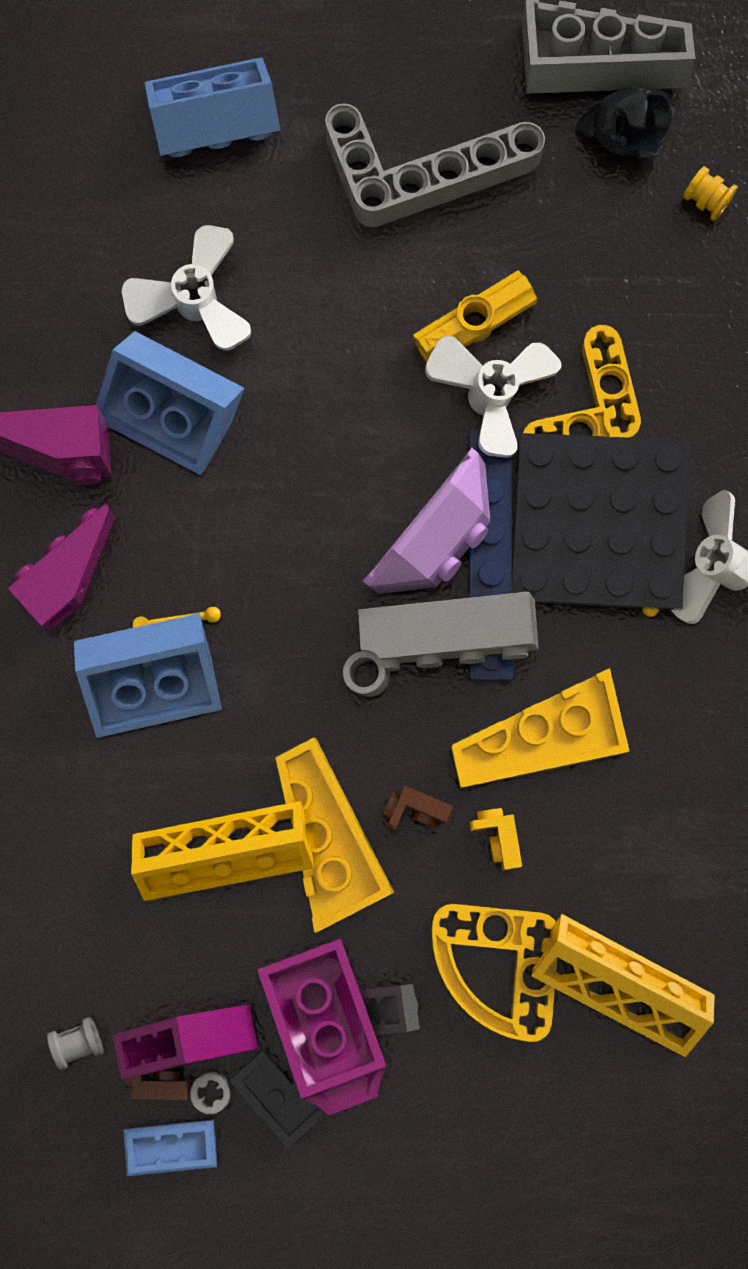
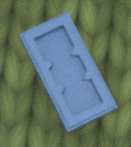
M214 1119L124 1129L127 1176L212 1168L218 1165Z

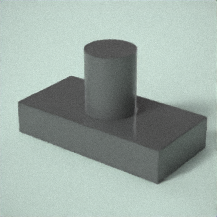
M413 984L359 990L375 1035L409 1032L420 1029L417 1013L418 1002L415 997Z

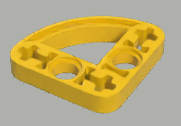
M449 904L439 908L432 920V948L440 976L455 1001L472 1018L498 1034L527 1042H535L545 1038L552 1026L555 988L545 984L540 989L532 990L524 984L522 975L525 968L531 964H536L540 959L539 957L524 958V949L534 951V937L527 936V928L535 927L536 920H542L543 928L550 929V937L543 938L541 941L540 952H545L550 945L555 920L549 915L539 912ZM449 911L457 912L458 920L471 921L470 912L479 913L475 924L477 940H469L468 936L471 930L465 929L456 930L454 937L447 936V929L439 925L440 918H448ZM492 915L502 917L507 923V933L499 941H491L483 933L484 921ZM451 944L516 950L511 1019L487 1007L471 992L456 967ZM557 957L548 967L549 969L555 972L557 968ZM521 993L533 997L546 995L545 1005L536 1002L535 1013L536 1016L543 1018L542 1026H536L533 1034H527L526 1026L519 1024L520 1016H527L529 1012V1002L524 1001L520 1003Z

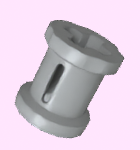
M90 1017L83 1019L82 1025L58 1034L56 1031L47 1033L52 1057L60 1071L68 1068V1063L87 1055L94 1054L99 1056L103 1054V1046L98 1030Z

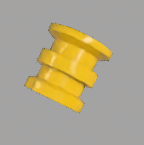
M703 166L690 182L682 198L687 201L690 199L696 201V207L701 211L709 210L711 212L710 219L714 222L729 205L736 194L738 186L733 185L728 188L723 184V178L718 175L715 178L709 175V169Z

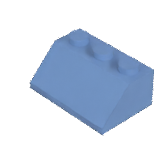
M262 57L144 82L160 156L169 154L171 157H182L190 154L195 148L209 146L212 149L224 148L231 145L233 140L247 137L250 140H262L270 137L272 132L281 130L272 82Z
M134 331L112 350L96 405H98L109 428L202 475L234 419L245 388Z
M200 613L74 641L75 672L96 738L222 710L210 650Z

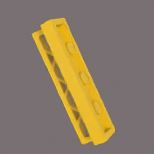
M301 801L133 834L131 875L144 901L313 868V854L305 835L304 808ZM293 818L294 829L274 832L270 829L277 821ZM247 827L251 830L243 839L232 841L228 838L236 829ZM206 836L209 838L201 847L193 849L186 847L195 837ZM159 844L167 846L158 856L144 858L145 847Z
M563 914L560 915L553 925L550 945L532 970V977L684 1057L689 1054L714 1023V994ZM558 957L573 965L575 973L560 975L548 967ZM603 981L612 986L614 993L598 995L589 989L588 983ZM643 1002L651 1006L653 1013L636 1015L628 1010L626 1003ZM681 1022L691 1027V1030L682 1039L667 1031L665 1024Z

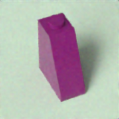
M250 1004L178 1016L113 1034L121 1080L259 1049Z

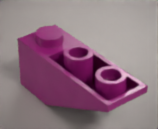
M106 504L98 510L97 508L88 510L78 520V528L67 537L62 535L52 541L45 549L47 555L34 566L30 563L21 568L12 579L14 583L8 588L9 591L48 633L74 612L83 601L115 519Z

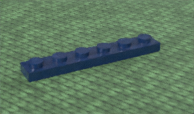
M480 431L469 432V450L472 448L478 452L486 466L490 523L486 526L488 532L483 541L474 549L469 547V598L512 593V456L503 458L483 453L478 445ZM502 654L485 655L484 662L469 664V681L512 682L513 660L502 659Z

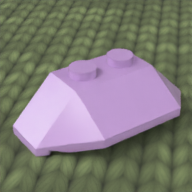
M472 448L469 450L460 464L379 563L365 577L363 582L376 593L384 594L437 587L442 580L447 582L456 574L461 565L459 559L468 548L474 549L483 541L488 532L486 526L490 523L486 466L478 452Z

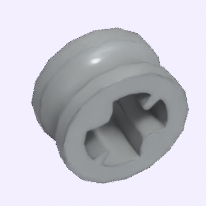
M217 1072L204 1073L192 1085L190 1090L191 1101L200 1112L215 1114L229 1103L231 1085L223 1074ZM209 1080L219 1083L217 1089H223V1098H216L213 1105L203 1102L206 1096L201 1098L199 1096V1088L206 1087Z

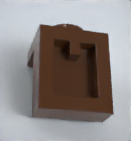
M404 786L401 795L395 792L392 793L383 816L390 818L387 828L395 831L406 808L413 811L410 817L412 820L434 828L436 822L443 825L446 824L453 806L408 786Z
M180 1070L153 1073V1078H148L147 1074L125 1079V1087L132 1088L131 1099L186 1100L191 1097L192 1079L180 1078Z

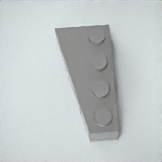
M524 0L522 37L527 94L612 91L627 88H688L695 62L692 23L640 14L636 19L627 18L616 14L617 10L601 8L600 13L575 8L576 3L559 1L558 6L541 3L539 0Z

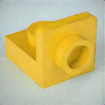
M502 808L476 812L478 820L469 822L470 832L496 829L497 836L489 837L493 863L501 862L502 871L521 868L522 862L514 814L503 816Z

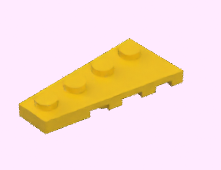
M610 668L451 745L460 789L630 752Z

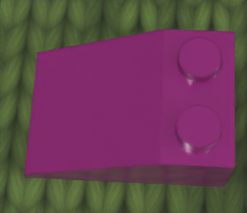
M98 405L0 412L1 453L68 480H76V483L81 485L98 484L101 482V478L112 477L109 428Z

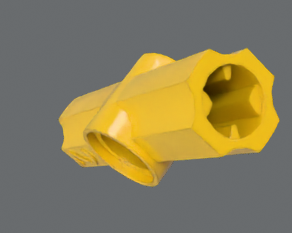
M518 270L482 293L465 297L456 309L413 334V340L427 362L441 338L453 336L464 347L471 343L484 341L490 336L492 330L535 305L537 297L525 275L521 274ZM478 312L486 318V321L481 325L472 326L464 318L469 313Z

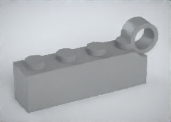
M528 591L358 609L360 647L362 651L348 658L343 668V677L346 685L351 690L365 697H373L379 695L387 688L390 681V672L400 670L401 663L417 662V667L432 668L442 666V659L459 658V663L473 664L484 662L485 655L502 654V659L506 660L528 657V651L539 650L535 599ZM366 661H374L379 669L377 680L368 687H359L355 679L357 668Z

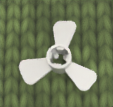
M211 225L199 228L194 236L192 264L179 268L173 275L171 282L138 278L126 280L122 286V297L129 321L136 326H142L177 308L179 313L188 320H203L212 341L221 350H231L246 341L251 335L249 323L217 301L211 276L233 245L234 238L232 232L227 228ZM187 289H198L200 299L190 300V293Z
M445 336L437 342L425 365V373L431 381L469 389L468 400L475 412L483 416L478 438L479 448L486 455L509 458L517 450V441L506 409L507 405L520 385L555 376L561 368V361L546 345L532 343L511 364L502 360H492L482 366L455 337ZM494 383L501 388V396L493 395L495 391Z
M722 490L709 498L702 508V518L709 537L704 539L697 548L695 554L697 568L684 575L683 609L671 610L680 620L688 624H695L700 621L720 584L736 591L748 587V550L732 541L735 498L727 490Z

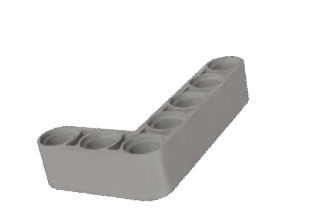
M337 104L328 111L325 119L326 142L356 218L360 223L368 227L381 226L530 173L540 164L545 143L544 132L538 125L531 122H522L383 171L363 118L357 108L350 104ZM344 125L353 129L347 134L335 131L337 127ZM519 144H528L534 150L531 152H522L519 149H517L516 146ZM489 157L495 160L496 164L491 166L482 165L478 159ZM361 161L368 165L363 170H354L349 167L351 163ZM450 170L457 173L458 177L449 180L443 178L440 173ZM406 184H415L420 190L416 193H407L401 187ZM369 197H376L382 203L378 206L370 207L365 205L363 201Z

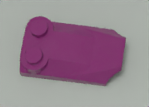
M341 939L257 969L301 1099L316 1105L330 1116L377 1098L381 1078L387 1066Z

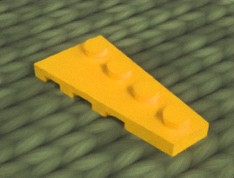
M312 738L275 757L285 803L301 801L304 808L305 835L313 854V868L302 870L304 875L303 883L313 915L314 932L317 933L393 894L394 891L317 739ZM291 818L292 827L294 829L293 818Z

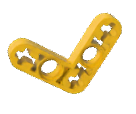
M597 325L586 333L582 344V354L596 408L531 422L524 429L523 433L535 434V432H541V434H556V427L561 426V435H570L569 427L576 422H583L590 427L592 436L628 438L636 436L641 425V417L621 338L614 328L607 325ZM597 337H602L604 343H611L606 352L608 364L596 369L595 366H601L603 359L600 349H592V346L595 344ZM606 375L617 376L622 382L623 389L617 394H607L600 387V379ZM623 400H626L627 403H622L620 406L621 417L623 421L630 420L631 422L625 433H621L619 427L611 426L616 418L614 405Z

